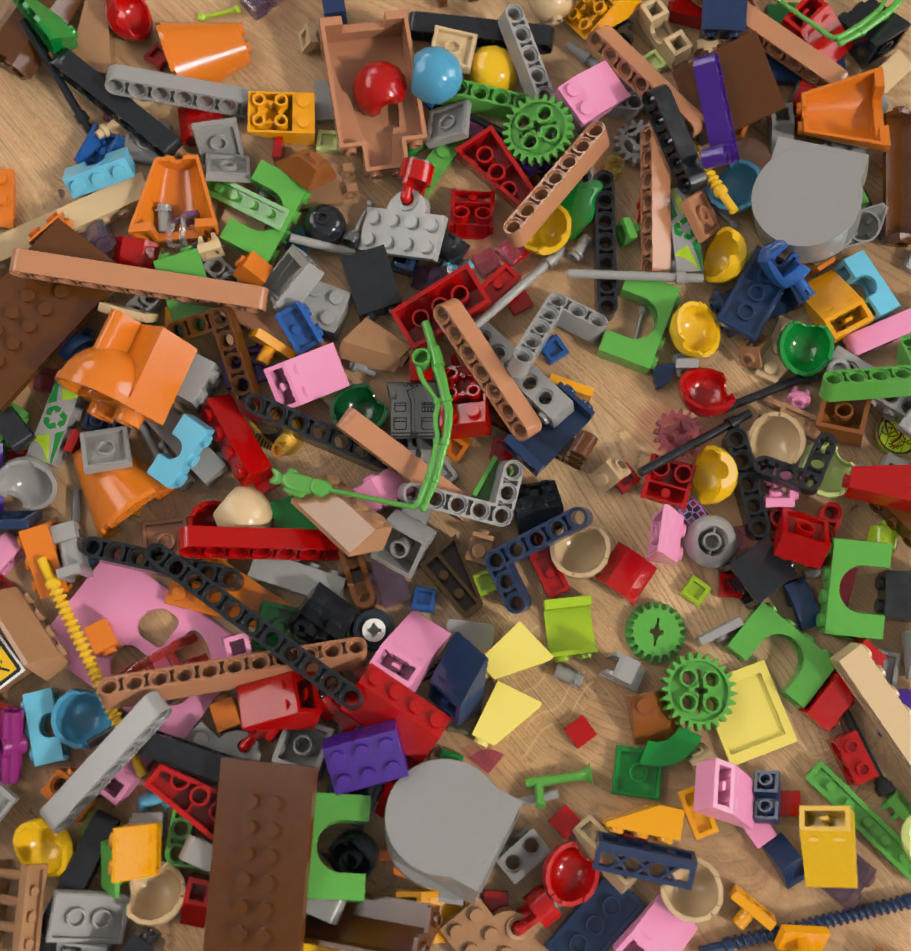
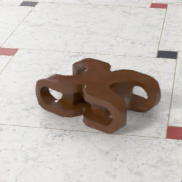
M338 549L353 602L362 612L375 609L377 598L363 554L356 555L353 559H348V556L341 549ZM362 595H370L366 602L360 601Z

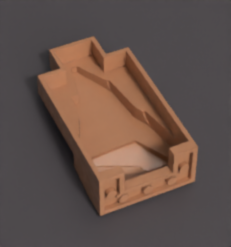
M407 9L385 11L383 21L343 25L341 16L319 18L318 39L321 58L325 64L339 155L352 157L361 153L365 178L378 180L387 175L398 177L402 159L409 157L407 147H410V149L421 148L426 144L428 138L422 101L411 92L414 51ZM374 61H387L400 68L405 75L407 83L405 99L398 104L384 106L381 109V117H369L362 113L354 100L352 91L356 74L363 66Z

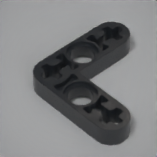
M829 433L820 434L814 442L804 468L763 455L755 459L753 473L759 479L804 495H814L821 487L835 453L837 440ZM828 442L829 446H827L825 454L821 453L822 444ZM813 460H820L824 463V467L820 469L814 468L811 462ZM766 464L768 465L764 471L760 470V467ZM775 467L777 468L776 476L772 475ZM789 471L793 474V478L784 480L781 478L780 473ZM797 476H801L799 483H796ZM809 480H812L813 484L810 487H807L806 483Z

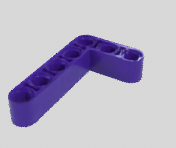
M713 52L693 59V68L710 145L708 148L701 149V161L706 170L739 162V151L721 63L717 52Z

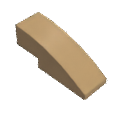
M589 814L573 829V832L590 859L594 860L597 831L609 832ZM602 852L599 863L610 864L616 859L613 854ZM630 859L623 862L627 869L633 870L638 867ZM600 871L621 895L638 880L632 877Z

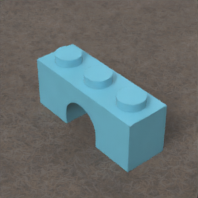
M123 147L107 153L105 158L97 164L87 166L86 162H82L66 168L62 180L72 199L135 177L136 165L127 147Z
M864 250L845 258L834 268L849 286L857 285L865 292L866 299L864 302L875 318L870 324L888 316L901 306Z
M184 414L172 432L181 441V453L176 458L168 453H159L146 473L168 489L183 486L187 481L188 472L199 462L200 453L212 442V435L215 430L196 416Z
M47 688L22 694L21 708L24 709V715H26L27 719L25 733L31 742L29 750L31 762L34 763L35 767L70 760L69 746L63 744L57 737L50 736L46 731V721L51 716L52 709L60 698L59 689Z

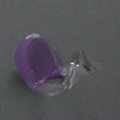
M197 209L186 211L180 217L173 218L170 221L166 231V243L169 248L182 249L190 246L184 237L186 227H194L195 219L202 218ZM175 225L180 226V244L173 243V230Z

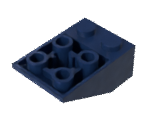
M459 632L454 634L432 675L429 689V698L445 714L451 717V720L457 726L481 715L488 666L486 655Z

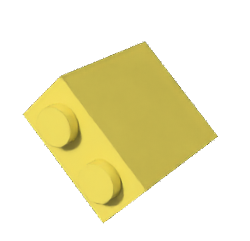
M518 622L485 654L488 658L486 681L489 678L495 681L545 664L553 658V655L521 622Z
M497 681L471 735L475 736L474 742L486 748L489 744L496 745L539 709L542 703Z

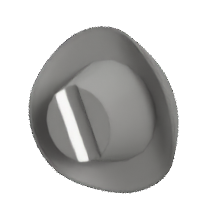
M707 515L698 518L688 527L684 537V547L689 557L699 565L707 568H720L730 563L737 551V536L729 521L720 516Z

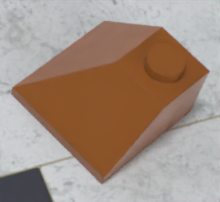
M301 150L275 163L279 169L307 191L336 178V173L330 163L313 150Z
M822 399L815 427L823 433L833 435L837 443L861 447L872 399L828 402Z
M655 691L625 697L634 744L646 743L647 740L658 741L667 739L674 734L677 727H680V725H676L677 717L668 718L672 711L670 709L663 710L667 705L666 701H660V698L665 696L664 692Z

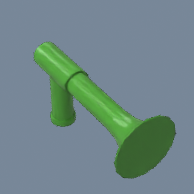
M590 761L584 769L579 771L525 778L526 788H534L535 807L538 809L546 807L543 786L585 781L594 787Z

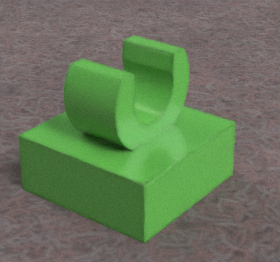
M630 217L622 218L616 225V238L620 248L628 247L638 237L637 233L641 232L640 223L633 224Z
M895 787L896 790L889 793L887 800L882 802L881 809L883 811L888 807L893 808L894 812L890 814L889 819L893 821L900 816L904 821L911 815V803Z

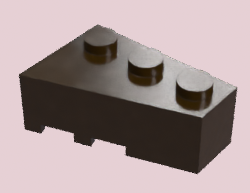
M455 534L422 561L419 566L460 617L466 621L483 607V601Z

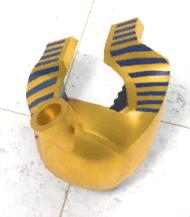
M271 409V418L278 420V412ZM292 419V426L299 430L300 422L297 419ZM251 420L248 422L260 446L272 451L276 457L292 455L303 446V441L280 431L274 434H263Z

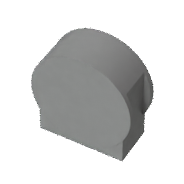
M778 136L771 160L757 176L751 196L754 228L763 246L775 240H784L788 245L780 253L779 257L785 260L791 252H794L800 256L799 263L819 262L843 250L855 236L860 224L863 186L868 174L869 154Z
M436 759L421 763L408 771L409 776L400 778L389 795L385 810V841L389 856L396 868L411 882L430 890L448 891L475 905L519 817L523 801L496 788L484 773L465 762L452 759Z

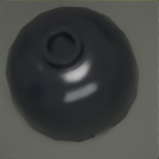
M331 204L315 205L307 211L303 218L305 237L339 245L343 234L347 231L344 215Z
M445 230L438 262L442 264L443 261L449 263L460 261L467 254L471 245Z
M352 829L341 833L328 850L331 854L329 862L335 872L366 874L367 879L378 863L379 850L377 843L368 833L362 830Z

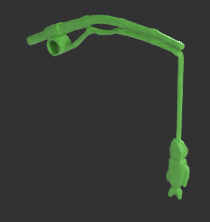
M881 0L879 7L848 30L836 35H832L785 1H775L829 40L837 42V46L840 47L858 37H862L873 27L885 21L899 8L904 0H894L885 10L883 8L887 0Z
M429 320L421 323L428 349H416L412 353V361L420 382L433 399L435 406L433 412L435 438L424 481L414 503L409 504L333 489L330 482L299 474L294 468H289L284 475L280 470L272 468L274 476L269 480L271 484L282 483L285 487L282 490L297 498H302L307 494L321 498L330 492L410 510L419 507L421 512H426L440 481V474L450 444L453 424V400L444 370L445 363L440 346L436 344ZM432 367L440 398L431 389L422 371H427ZM440 404H442L444 409V426L441 439L438 428Z

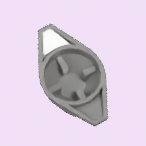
M884 203L861 209V220L858 230L845 248L866 244L878 236L888 211V207Z

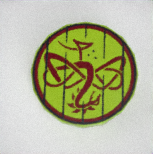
M884 417L880 418L875 425L873 434L880 450L886 454L891 453L898 457L911 453V439L895 428L899 422L895 420L889 421Z

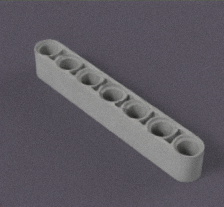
M510 4L499 17L498 25L524 94L528 95L531 100H534L535 94L538 95L539 99L543 98L544 94H547L548 100H550L555 93L524 11L519 5ZM550 114L543 115L541 119H547ZM550 134L548 136V139L555 138L557 134Z
M113 64L108 67L105 79L106 90L114 95L247 119L248 91H256L244 87Z
M158 691L146 694L40 810V815L53 833L57 834L67 829L170 717L172 709Z
M188 834L178 859L210 872L213 843ZM307 900L306 913L328 923L338 925L346 902Z

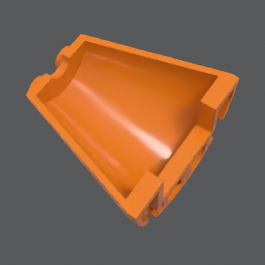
M242 22L155 23L173 75L220 83L251 63L248 54L252 53L249 41H244L243 35H246Z
M878 67L801 93V102H796V116L801 118V121L797 123L798 135L878 152H888L891 143L889 125H884L882 96L885 88L883 67Z
M185 154L179 160L171 155L154 158L128 232L134 238L158 243L160 248L180 250L198 241L199 236L203 237L204 242L211 241L210 233L212 232L218 237L219 225L198 154ZM157 204H171V209H173L171 221L176 217H180L184 212L195 210L197 219L195 221L172 222V232H158V213L155 209H157Z
M81 449L72 455L75 459L74 466L98 537L112 538L122 530L119 523L154 497L161 501L177 489H168L146 473L150 465L132 452L133 467L87 475L84 474Z

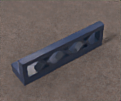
M597 831L595 839L596 851L592 864L594 870L688 890L692 889L698 864L694 851ZM602 852L611 853L616 859L610 864L599 863ZM634 858L641 865L632 870L627 869L623 862ZM658 863L662 864L665 871L655 875L651 874L648 867ZM680 868L689 870L687 881L676 879L672 873Z

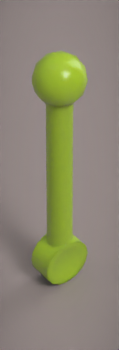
M235 5L231 9L214 13H199L197 18L199 22H205L206 19L229 13L239 14L241 7Z

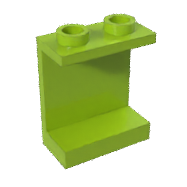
M591 595L550 599L542 602L548 651L555 658V662L569 661V656H578L579 660L591 659L593 654L598 653V647H595L590 610L592 605Z

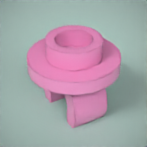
M795 385L787 397V403L799 409H805L811 402L810 391L808 389L805 392L797 391L798 386Z

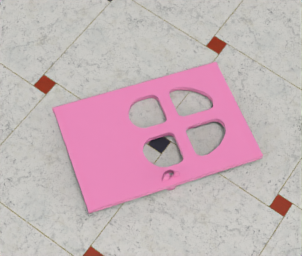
M115 552L114 559L119 558L121 555ZM101 562L92 571L93 577L85 580L68 604V606L73 607L71 612L76 613L74 618L78 619L77 625H81L80 631H84L83 628L106 617L111 622L122 647L133 646L150 658V664L145 671L181 665L174 660L173 654L185 637L192 631L200 633L205 639L210 650L211 660L226 658L221 638L233 634L205 614L165 604L168 588L147 573ZM157 609L167 610L179 620L178 627L162 647L154 646L139 633L141 618L148 612ZM58 615L51 626L58 635L55 637L57 642H61L69 652L66 656L71 663L65 668L93 687L95 684L90 682L92 677L87 676L89 671L84 670L86 665L81 663L83 658H79L80 652L75 651L77 646L73 645L74 639H70L71 633H67L68 627H64L66 622L61 620L62 615ZM95 655L94 661L99 662L97 667L102 668L100 674H104V678L113 676L111 663L114 655L107 658ZM220 692L189 696L183 703L170 705L172 714L158 730L184 739L195 728L209 709V705L214 702V698ZM135 706L123 707V709L129 713Z

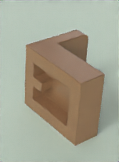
M760 334L755 343L745 339L738 346L741 366L761 369L763 366L762 355L773 344L772 336Z
M484 529L472 531L465 555L466 561L486 567L485 556L491 551L495 539L494 536H491V532Z

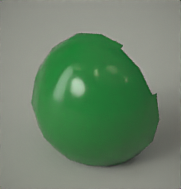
M791 321L780 332L777 340V355L782 365L790 372L801 376H814V374L822 371L831 362L834 353V338L827 326Z

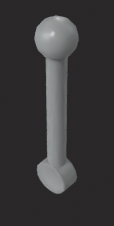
M712 204L714 211L731 224V228L735 230L739 228V222L733 221Z
M645 306L639 308L640 315L633 339H638L643 317L647 313Z

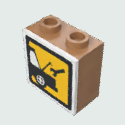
M0 632L1 697L30 675L32 671L23 666L4 633Z

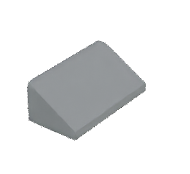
M448 619L447 631L452 633V636L446 644H450L454 634L459 632L475 647L491 649L495 625Z

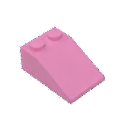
M606 60L574 76L558 87L554 94L557 103L562 100L564 107L569 108V114H572L574 119L571 123H574L575 130L578 133L631 97Z
M664 504L652 517L646 560L674 566L678 560L681 561L683 547H680L681 538L685 537L687 525L683 524L684 517L668 504Z

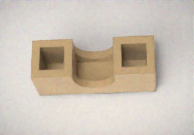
M648 0L639 6L636 21L671 70L675 68V65L689 59L693 45L682 29L675 33L671 29L668 21L669 11L661 0Z

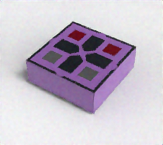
M695 497L688 500L685 510L676 509L684 517L683 522L687 527L698 518L709 515Z

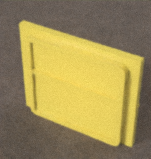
M765 660L735 671H729V673H732V676L728 679L729 682H736V685L730 687L731 691L737 692V695L731 696V700L735 701L736 705L728 706L733 713L729 715L724 714L727 721L720 722L718 720L719 727L714 728L728 762L738 765L798 742ZM713 679L706 681V683L712 686ZM707 698L705 704L707 709L711 711L713 703Z

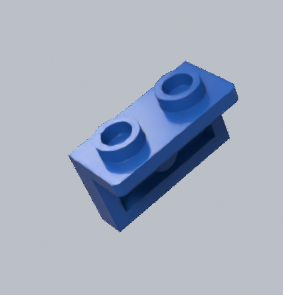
M93 124L74 161L77 164L86 162L87 166L97 164L105 158L107 153L120 149L125 139L120 134L110 133V136L107 138L98 139L94 132L98 130L99 125Z
M300 300L274 315L297 356L323 342L322 336L324 335L320 326L317 323L314 325L310 318L312 313L307 304H302Z

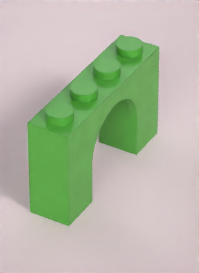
M261 159L251 177L252 186L276 198L281 206L295 213L285 233L274 228L264 231L254 230L229 218L219 238L222 244L245 256L253 250L271 265L272 262H277L281 251H279L281 244L287 243L291 233L289 231L292 224H297L301 216L299 210L302 205H307L312 194L281 169Z
M625 280L619 297L645 306L653 317L654 331L644 338L632 339L606 329L596 357L647 375L650 369L654 370L659 358L655 354L657 349L662 350L666 337L663 336L664 330H669L672 319L670 314L672 309H677L681 297L677 296L680 288L662 281Z
M830 537L831 548L826 556L825 566L823 565L821 569V579L824 581L823 589H820L818 597L819 603H821V611L816 617V626L819 627L818 631L824 634L883 640L885 615L850 610L841 600L839 586L844 574L853 567L866 565L890 568L892 544Z
M761 602L752 609L744 619V625L737 628L723 648L740 662H744L749 659L761 642L769 636H779L789 641L797 653L798 664L796 671L779 694L796 708H805L835 669L829 660L834 655L827 649H820L814 644L816 641L809 634H802L796 629L797 625L792 620L786 617L782 618L777 614L778 610L772 604Z
M316 793L307 900L364 901L366 874L339 873L328 869L318 856L317 841L321 832L332 824H368L370 820L371 796Z

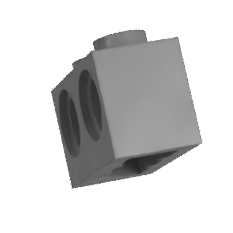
M525 826L514 835L516 840L511 845L505 843L496 861L514 884H517L551 851L532 826L528 829ZM529 838L537 840V848L534 851H527L524 848V843ZM510 855L519 857V864L515 868L506 866V858Z

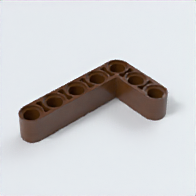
M231 307L213 308L169 323L167 330L183 340L213 332L239 411L240 402L250 393L263 395L236 313ZM221 311L226 315L225 323L219 319ZM200 318L205 322L204 329H201L198 325ZM178 325H181L184 329L183 336L178 333ZM227 334L233 337L234 342L232 345L226 340ZM235 356L241 360L240 367L234 364ZM242 378L247 380L248 389L242 387Z
M491 404V425L512 435ZM580 429L576 437L564 447L555 459L574 469L583 470L598 438L592 433Z

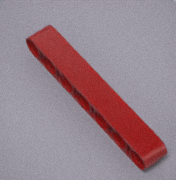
M184 526L178 530L179 554L185 558L335 561L340 559L339 548L319 529Z

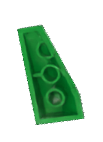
M12 0L54 57L64 48L72 51L79 47L77 42L78 34L71 24L68 26L60 16L38 0Z

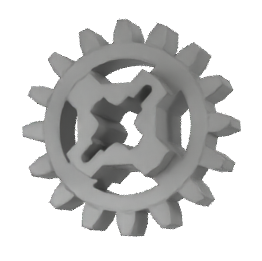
M633 119L630 125L623 123L622 129L618 128L617 136L614 137L613 141L615 143L613 150L619 151L618 159L625 158L623 164H627L630 161L632 167L636 163L640 165V136L643 128L647 126L643 125V120L636 124Z

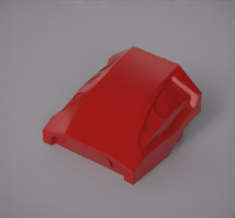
M179 107L178 119L182 146L186 144L197 146L192 131V123L224 119L223 114Z
M451 188L449 232L460 239L483 240L493 235L495 190L486 192Z
M129 236L114 238L115 246L112 260L117 264L155 269L153 261L158 260L160 246L146 239Z
M651 453L649 462L659 458L660 455ZM673 460L645 476L640 498L685 510L697 465Z
M618 542L609 555L608 563L600 573L596 574L594 580H599L600 583L607 586L608 589L615 591L618 596L620 595L633 606L656 572L657 567L629 547Z

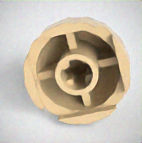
M528 0L533 15L539 21L557 25L563 22V18L570 12L573 0Z

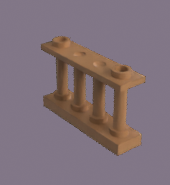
M0 859V951H39L48 864L21 865V870L11 869L12 859ZM9 879L19 881L18 896L8 895ZM7 906L17 907L15 923L5 921ZM4 932L14 933L12 949L2 947Z

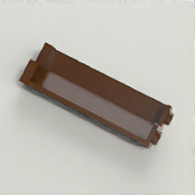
M84 0L38 1L60 16L68 25ZM13 2L0 21V67H7L21 80H29L43 61L19 24V21L25 17ZM40 39V41H41V43L43 44L44 48L46 49L47 53H49V49L46 47V45H45V44L43 43V41Z
M897 106L892 111L883 114L884 125H889L891 145L888 152H883V203L888 207V211L883 222L882 245L906 248L911 244V110L907 109L906 106Z
M365 892L363 902H346L338 925L328 923L306 913L304 943L342 951H430L438 928H440L442 923L441 905Z

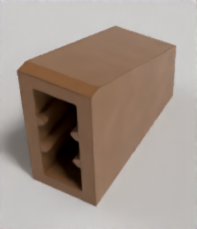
M366 317L342 340L338 356L342 359L394 373L399 367L403 368L409 361L410 356H408L411 346Z

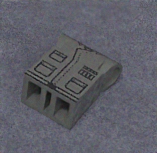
M427 381L436 396L440 398L437 381ZM386 382L391 403V437L408 450H432L435 438L433 429L435 406L429 393L421 382L415 384L410 382Z

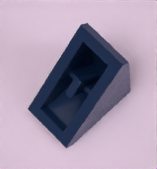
M783 833L777 834V836L762 846L787 889L805 879L803 858Z

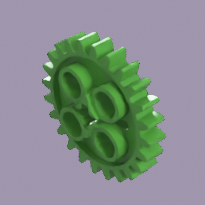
M535 94L532 101L527 96V103L523 104L519 100L518 104L520 107L518 109L511 107L514 114L506 115L509 122L503 123L506 131L502 132L504 138H506L504 144L509 146L507 150L511 154L513 153L515 160L520 158L523 165L527 160L531 167H533L535 161L542 167L544 160L550 165L552 157L558 161L559 157L557 154L559 152L565 153L564 146H571L568 139L574 138V134L571 131L575 129L574 123H571L574 119L572 114H569V108L564 107L562 100L557 103L555 96L548 100L547 94H544L542 99H539L538 95ZM550 114L547 119H541L543 115ZM529 122L528 126L521 128L522 123ZM550 134H557L555 138L548 139V136ZM532 141L536 142L533 147H527L528 143Z
M690 652L685 654V658L681 655L677 657V662H670L671 669L663 670L668 677H663L659 680L665 684V687L658 689V691L665 693V696L661 697L660 701L667 702L663 710L670 709L672 711L668 717L669 719L678 718L676 725H682L685 722L686 730L694 726L695 732L701 731L702 727L704 731H708L711 726L713 728L719 727L718 720L720 722L727 721L724 714L729 715L733 713L728 706L736 705V702L731 700V696L737 695V692L731 691L730 688L736 685V682H729L728 679L732 676V673H724L726 665L717 666L718 658L710 661V654H706L702 658L701 652L695 653L694 657ZM683 673L690 677L688 685L682 680ZM707 674L713 679L712 686L706 683L705 678ZM695 688L698 691H701V695H699V693H695ZM683 697L690 701L689 709L682 705ZM707 698L713 703L711 711L707 709L705 704Z

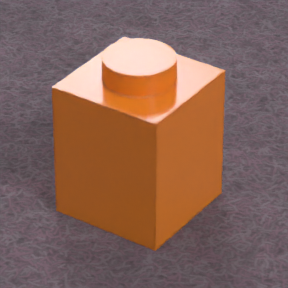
M252 250L246 256L242 254L235 262L237 268L233 276L244 284L262 286L274 267Z
M106 617L83 628L95 655L98 657H110L118 652V648L122 647L111 622Z
M224 694L214 698L215 703L210 704L209 708L218 733L241 726L239 705L236 697H229L228 694Z

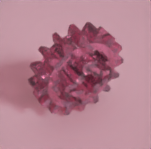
M681 408L677 414L673 409L669 411V416L663 413L661 416L662 421L657 420L655 423L659 428L653 430V434L658 435L653 440L654 443L660 442L661 444L658 450L665 449L666 454L683 445V442H688L701 435L702 433H699V431L703 428V425L696 424L699 418L692 419V412L689 411L685 415ZM675 420L673 426L665 427L668 422ZM677 428L679 430V434L682 435L680 439L677 433H674L677 430ZM696 449L689 451V453L693 455ZM688 452L682 455V457L686 458L688 456Z

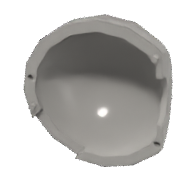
M23 456L9 460L0 468V496L4 498L9 495L14 496L21 501L22 507L30 511L45 508L54 501L58 492L57 479L54 471L44 461L31 456Z

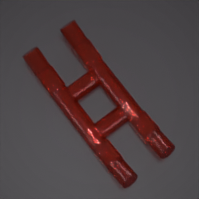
M193 633L178 638L147 657L132 663L118 675L140 672L143 669L145 671L155 669L153 664L165 657L171 666L208 661L209 657L204 653L197 657H192L182 662V664L180 663L175 652L198 642L197 635Z

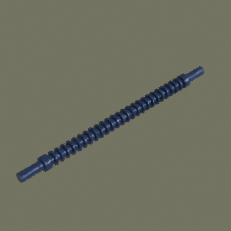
M911 893L902 894L901 898L896 896L895 900L889 897L888 901L882 899V903L876 900L875 904L869 902L868 906L862 904L861 908L856 905L855 909L849 907L848 911L843 908L841 912L836 910L835 914L829 912L828 916L822 913L821 917L815 915L814 919L808 917L807 921L802 918L801 922L795 920L794 924L789 921L787 925L827 926L829 929L830 925L835 928L836 924L842 926L843 922L849 924L850 920L855 923L856 919L862 921L863 917L869 919L870 916L876 918L877 914L883 916L884 912L889 915L890 911L896 913L897 909L903 911L904 908L910 910ZM775 925L771 931L761 928L760 932L754 930L753 934L748 931L747 935L741 933L740 937H737L735 934L733 938L730 936L722 937V941L698 946V951H734L735 948L740 950L742 946L747 949V945L754 947L755 943L759 946L761 942L767 944L768 940L774 942L780 927Z

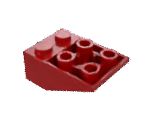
M801 0L794 7L832 35L845 31L830 6L824 0ZM789 12L781 22L783 27L836 63L854 46L853 41H850L838 47L837 42L829 40L792 12Z
M467 366L444 367L450 395L453 400V424L450 440L491 435L492 415L490 401ZM440 404L439 426L443 432L444 409L442 404Z
M296 671L237 686L242 730L315 729L321 716L322 710L318 687ZM306 671L307 675H315L313 671Z

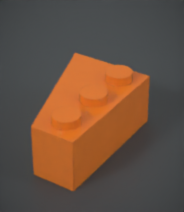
M57 517L37 522L28 529L18 531L17 541L19 547L24 549L27 557L25 558V566L32 573L34 579L32 587L34 592L39 594L40 599L50 597L51 591H48L45 587L46 580L37 560L41 557H46L55 577H57L56 569L63 567L59 547L53 544L50 526L58 524ZM60 580V588H64L62 593L68 592L73 587L72 583Z

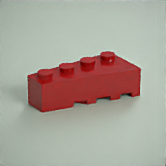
M492 125L455 148L457 159L490 189L495 190V193L514 210L534 189Z
M158 762L143 780L144 786L213 841L218 787L170 765Z

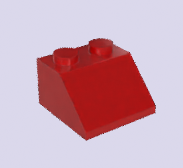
M783 507L773 541V555L783 560L801 563L806 567L820 569L831 548L829 520Z

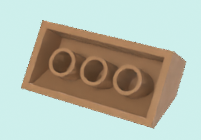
M328 474L314 478L330 482L333 489L355 493L337 475ZM329 492V494L321 498L307 494L302 498L293 497L291 503L348 557L383 550L393 527L382 515L372 509L368 502L362 499Z
M18 587L1 589L0 628L23 666L48 681L71 663L66 656L69 653L67 648L55 639L58 636L51 625H46L44 621L46 616L40 608L34 606L33 603L36 600L30 592H23Z

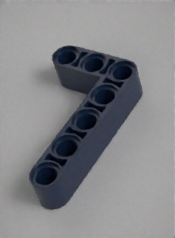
M585 507L571 508L486 554L485 565L509 612L513 614L526 612L532 604L531 597L515 564L587 528L593 521V515L589 509ZM579 511L583 512L585 516L582 524H578L575 520V515ZM558 522H561L564 526V531L561 535L555 532V525ZM537 533L543 536V542L539 546L534 541ZM517 543L523 549L520 556H517L514 552V547ZM497 554L502 558V563L499 567L494 563V557ZM507 575L512 578L510 588L504 583V578ZM517 596L523 601V606L520 609L514 603Z

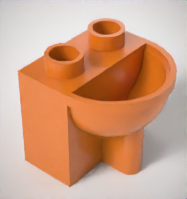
M111 309L94 346L72 356L63 368L57 371L54 380L69 391L91 402L86 412L104 422L113 424L115 420L135 430L140 429L143 421L163 425L198 349L164 327L141 324L127 314Z

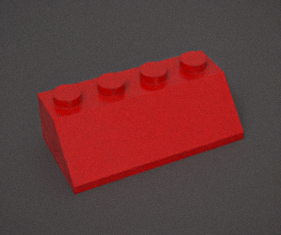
M468 262L390 311L414 351L418 348L428 347L421 323L425 320L430 321L436 341L446 336L434 318L433 309L435 306L456 298L463 304L473 319L493 305Z
M370 663L354 685L363 693V706L357 711H349L341 705L339 710L363 727L395 719L405 755L419 765L440 739L451 717ZM355 692L349 693L346 697L348 705H354L358 701V694Z

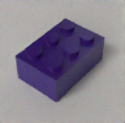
M395 719L323 739L322 751L335 795L409 776L408 762Z

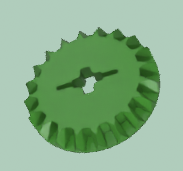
M648 602L638 606L629 615L625 625V638L630 650L641 660L649 663H664L677 656L684 647L687 638L686 626L678 611L670 605L662 602ZM658 623V629L662 631V635H659L654 643L655 638L650 633V629H654Z

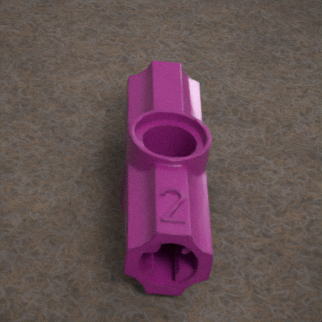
M11 706L0 710V781L2 783L14 784L18 783L22 778V754H25L27 751V739L23 733L24 709L21 707Z

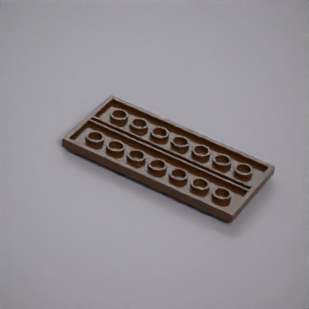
M59 218L29 248V250L116 263ZM9 271L0 279L1 411H5L98 309L99 302H104L113 291L21 278L11 275Z
M230 757L221 758L203 951H303L319 767Z

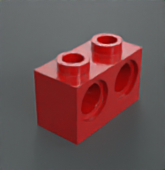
M847 730L826 740L848 785L859 786L879 776L856 730Z

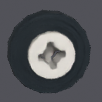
M378 609L365 610L359 614L352 628L353 637L363 638L367 643V650L373 652L378 651L381 644L395 630L391 617Z

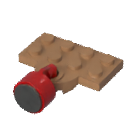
M538 884L522 897L525 903L517 909L505 906L491 913L480 897H478L475 905L466 902L441 923L439 930L455 951H526L532 939V927L540 921L546 929L562 915V910L546 894L543 885L540 886Z

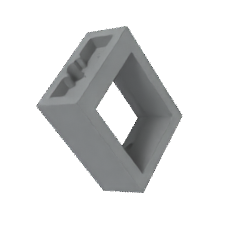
M292 244L273 268L262 287L269 289L268 301L272 303V308L277 312H281L299 300L302 303L325 273L307 253Z

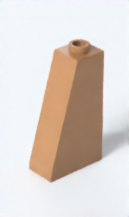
M85 0L77 30L79 47L72 50V52L106 78L108 67L116 64L114 31L110 28L105 17L104 5L106 1Z

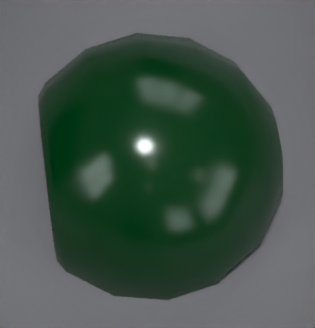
M366 383L352 384L342 388L334 396L330 404V417L335 426L349 407L361 413L380 429L385 425L389 415V408L384 402L381 403L377 399L372 388Z

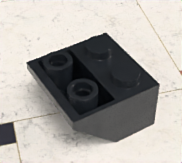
M543 480L537 483L520 485L514 509L515 523L519 535L564 513L563 503L555 480ZM561 522L556 523L555 530L564 527Z
M319 581L306 596L286 627L309 644L338 640L351 625L358 609Z

